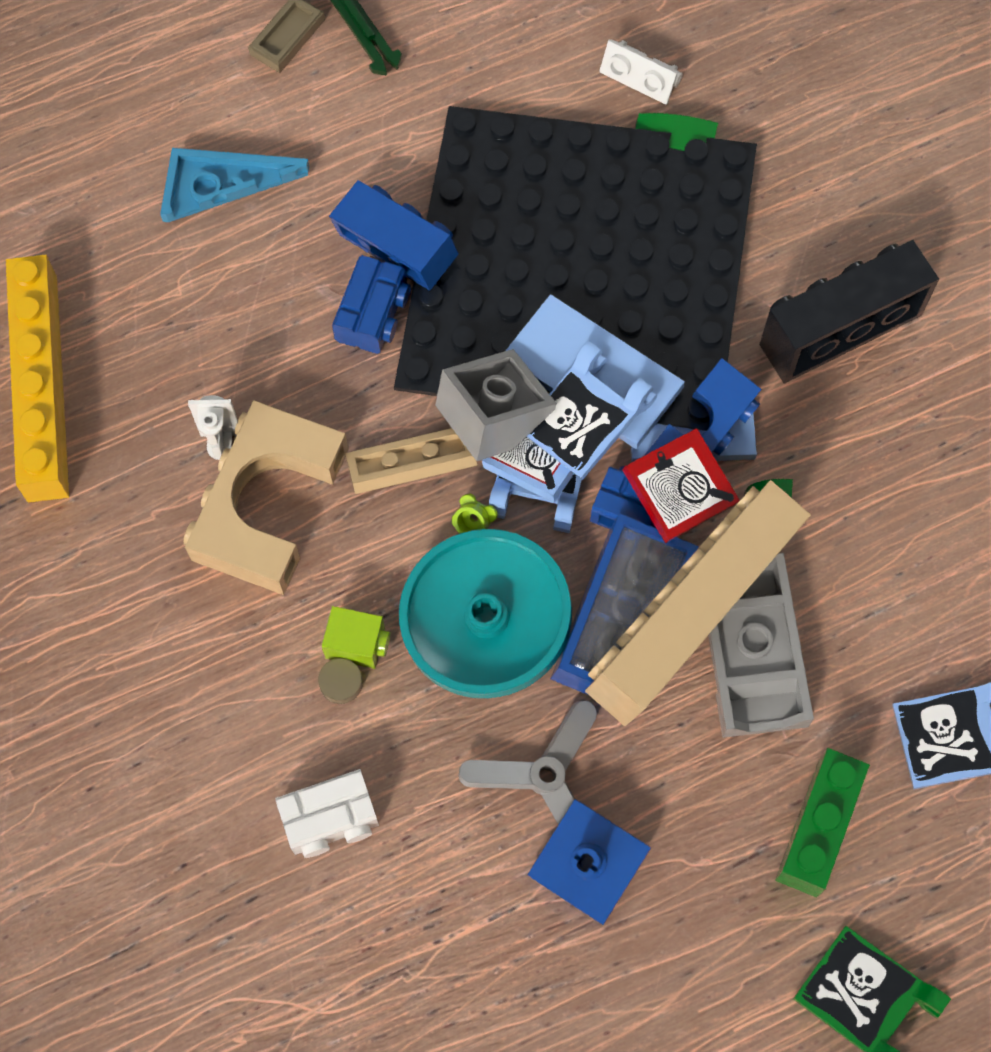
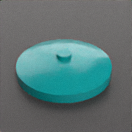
M481 529L460 533L433 547L411 571L404 585L399 604L401 635L417 667L427 678L441 688L454 694L471 698L488 699L510 695L538 681L552 668L562 654L572 624L571 597L567 582L558 564L542 547L530 539L516 533L496 529Z

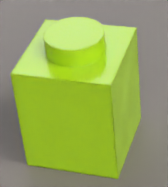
M332 606L322 643L325 659L343 658L352 661L356 665L375 669L378 656H386L390 632L385 631L383 616Z

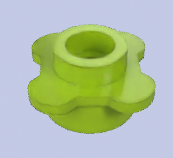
M465 494L460 498L461 507L452 516L451 521L460 534L472 530L488 529L491 522L497 519L498 513L494 506L480 503L473 494ZM472 514L477 516V521L472 518Z

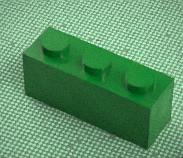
M830 748L825 750L816 766L775 881L816 898L826 889L870 764Z

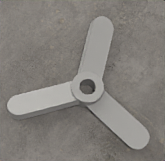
M589 701L575 702L544 754L535 762L468 760L460 766V782L467 787L532 789L534 792L542 795L559 825L575 799L565 782V771L596 720L597 712L595 706ZM549 770L553 774L554 780L549 783L542 781L539 771Z

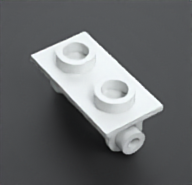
M611 39L608 40L599 71L666 105L673 86H678L683 73L677 71L678 66H670L656 58L651 59L647 57V54L627 45V42L624 40L619 43Z
M209 395L202 397L200 400H188V406L200 436L207 437L208 454L213 459L220 460L225 448L231 449L232 436H237L235 435V427L238 424V419L231 399Z

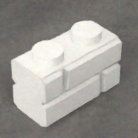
M360 769L275 798L291 850L295 855L303 852L304 858L314 857L327 852L330 849L328 843L342 838H346L347 843L366 839L372 835L371 828L379 826Z

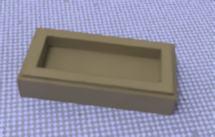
M288 0L249 45V54L281 73L325 21L324 12L304 0Z

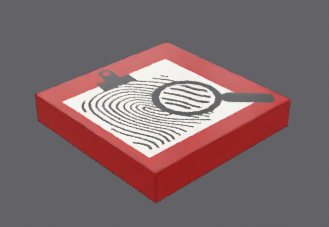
M697 428L629 463L622 469L665 544L732 508L740 501Z

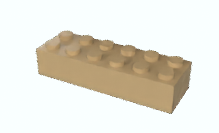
M771 480L761 491H758L753 486L644 609V612L650 617L642 612L616 641L622 649L619 650L613 645L588 673V676L594 681L585 692L622 725H628L646 709L811 514Z

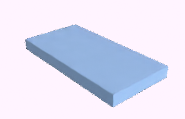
M550 294L505 351L514 349L542 386L549 392L555 388L571 369L579 351L588 341L599 347L603 351L601 355L607 359L604 366L593 376L620 396L625 398L629 389L638 378L653 387L652 392L657 395L656 400L646 411L636 416L619 436L621 440L637 450L682 391L685 381Z

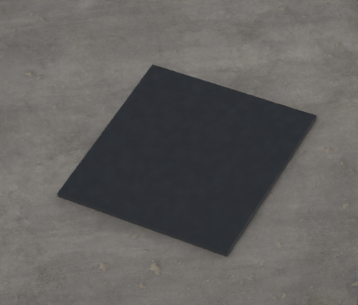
M449 106L426 221L431 224L434 221H438L452 232V240L459 255L430 291L414 282L394 390L437 396L443 369L504 352L551 294L685 381L682 391L656 424H670L676 427L697 428L698 430L707 431L709 426L708 412L692 395L721 358L728 362L757 144L706 138L705 143L700 139H693L686 144L685 151L669 148L671 133Z

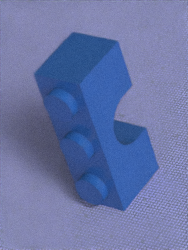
M723 358L720 359L692 395L708 412L709 426L707 431L701 434L710 451H713L718 456L735 437L729 432L735 422L740 419L746 423L759 407L760 403L754 398L762 390ZM669 424L646 454L684 434Z

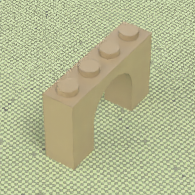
M253 400L248 412H242L238 418V424L235 427V435L237 436L231 449L225 448L218 463V471L220 473L214 485L209 484L206 487L201 499V507L203 509L197 522L192 521L188 525L183 542L191 561L284 595L300 560L297 546L289 541L256 530L244 523L237 515V503L240 493L253 477L271 469L293 470L333 485L346 456L345 453L348 452L349 448L345 433Z

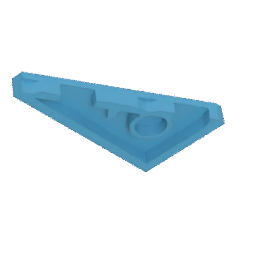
M172 148L160 213L162 221L171 222L308 176V159Z

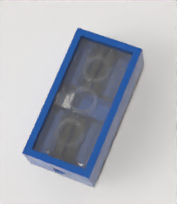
M619 513L609 529L571 625L567 643L558 658L550 679L587 694L585 690L594 681L588 676V673L613 645L619 650L622 649L616 641L642 612L650 617L644 612V609L697 551L699 546L678 537L665 544L656 528Z

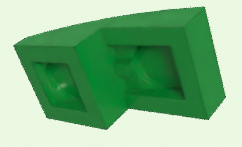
M639 113L635 129L671 133L669 148L685 151V146L690 140L700 139L706 143L707 138H715L718 127L717 122L666 113Z

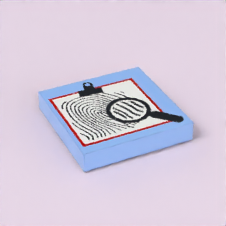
M527 437L513 450L482 460L484 469L555 503L574 475L573 472Z

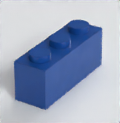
M357 180L329 215L341 237L382 262L403 267L406 277L429 291L459 255L452 240L453 234L445 225L438 221H434L431 224L423 219L420 212L408 203H403L402 206L392 200V197L383 188L377 185H373L371 188Z

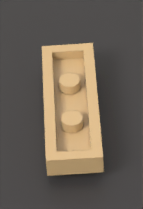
M452 428L345 453L355 494L477 466L475 458Z

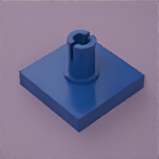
M574 799L529 871L528 876L604 925L652 847L579 800Z

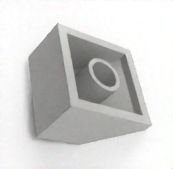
M511 349L443 369L435 406L475 460L480 461L513 450L555 410L557 403L515 350Z

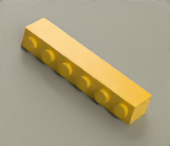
M46 254L6 259L16 486L28 503L69 498L57 275Z

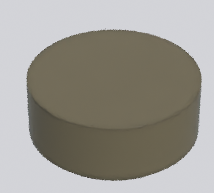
M338 658L327 662L322 667L318 677L322 694L327 700L336 704L351 702L359 695L362 689L361 672L357 665L348 659Z

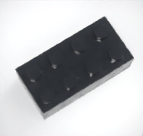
M914 240L898 246V244L889 245L880 251L876 258L866 263H863V261L854 262L846 267L841 275L829 281L827 278L819 279L806 289V292L794 298L791 295H787L777 300L770 307L759 345L785 384L921 317L939 281V277Z

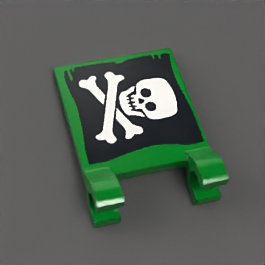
M845 926L793 1000L863 1052H900L887 1044V1042L914 1003L917 1002L926 1012L938 1019L951 998L938 988L916 977L852 929Z

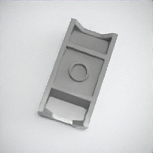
M778 553L708 635L717 686L716 701L722 738L808 728L814 720L784 553Z

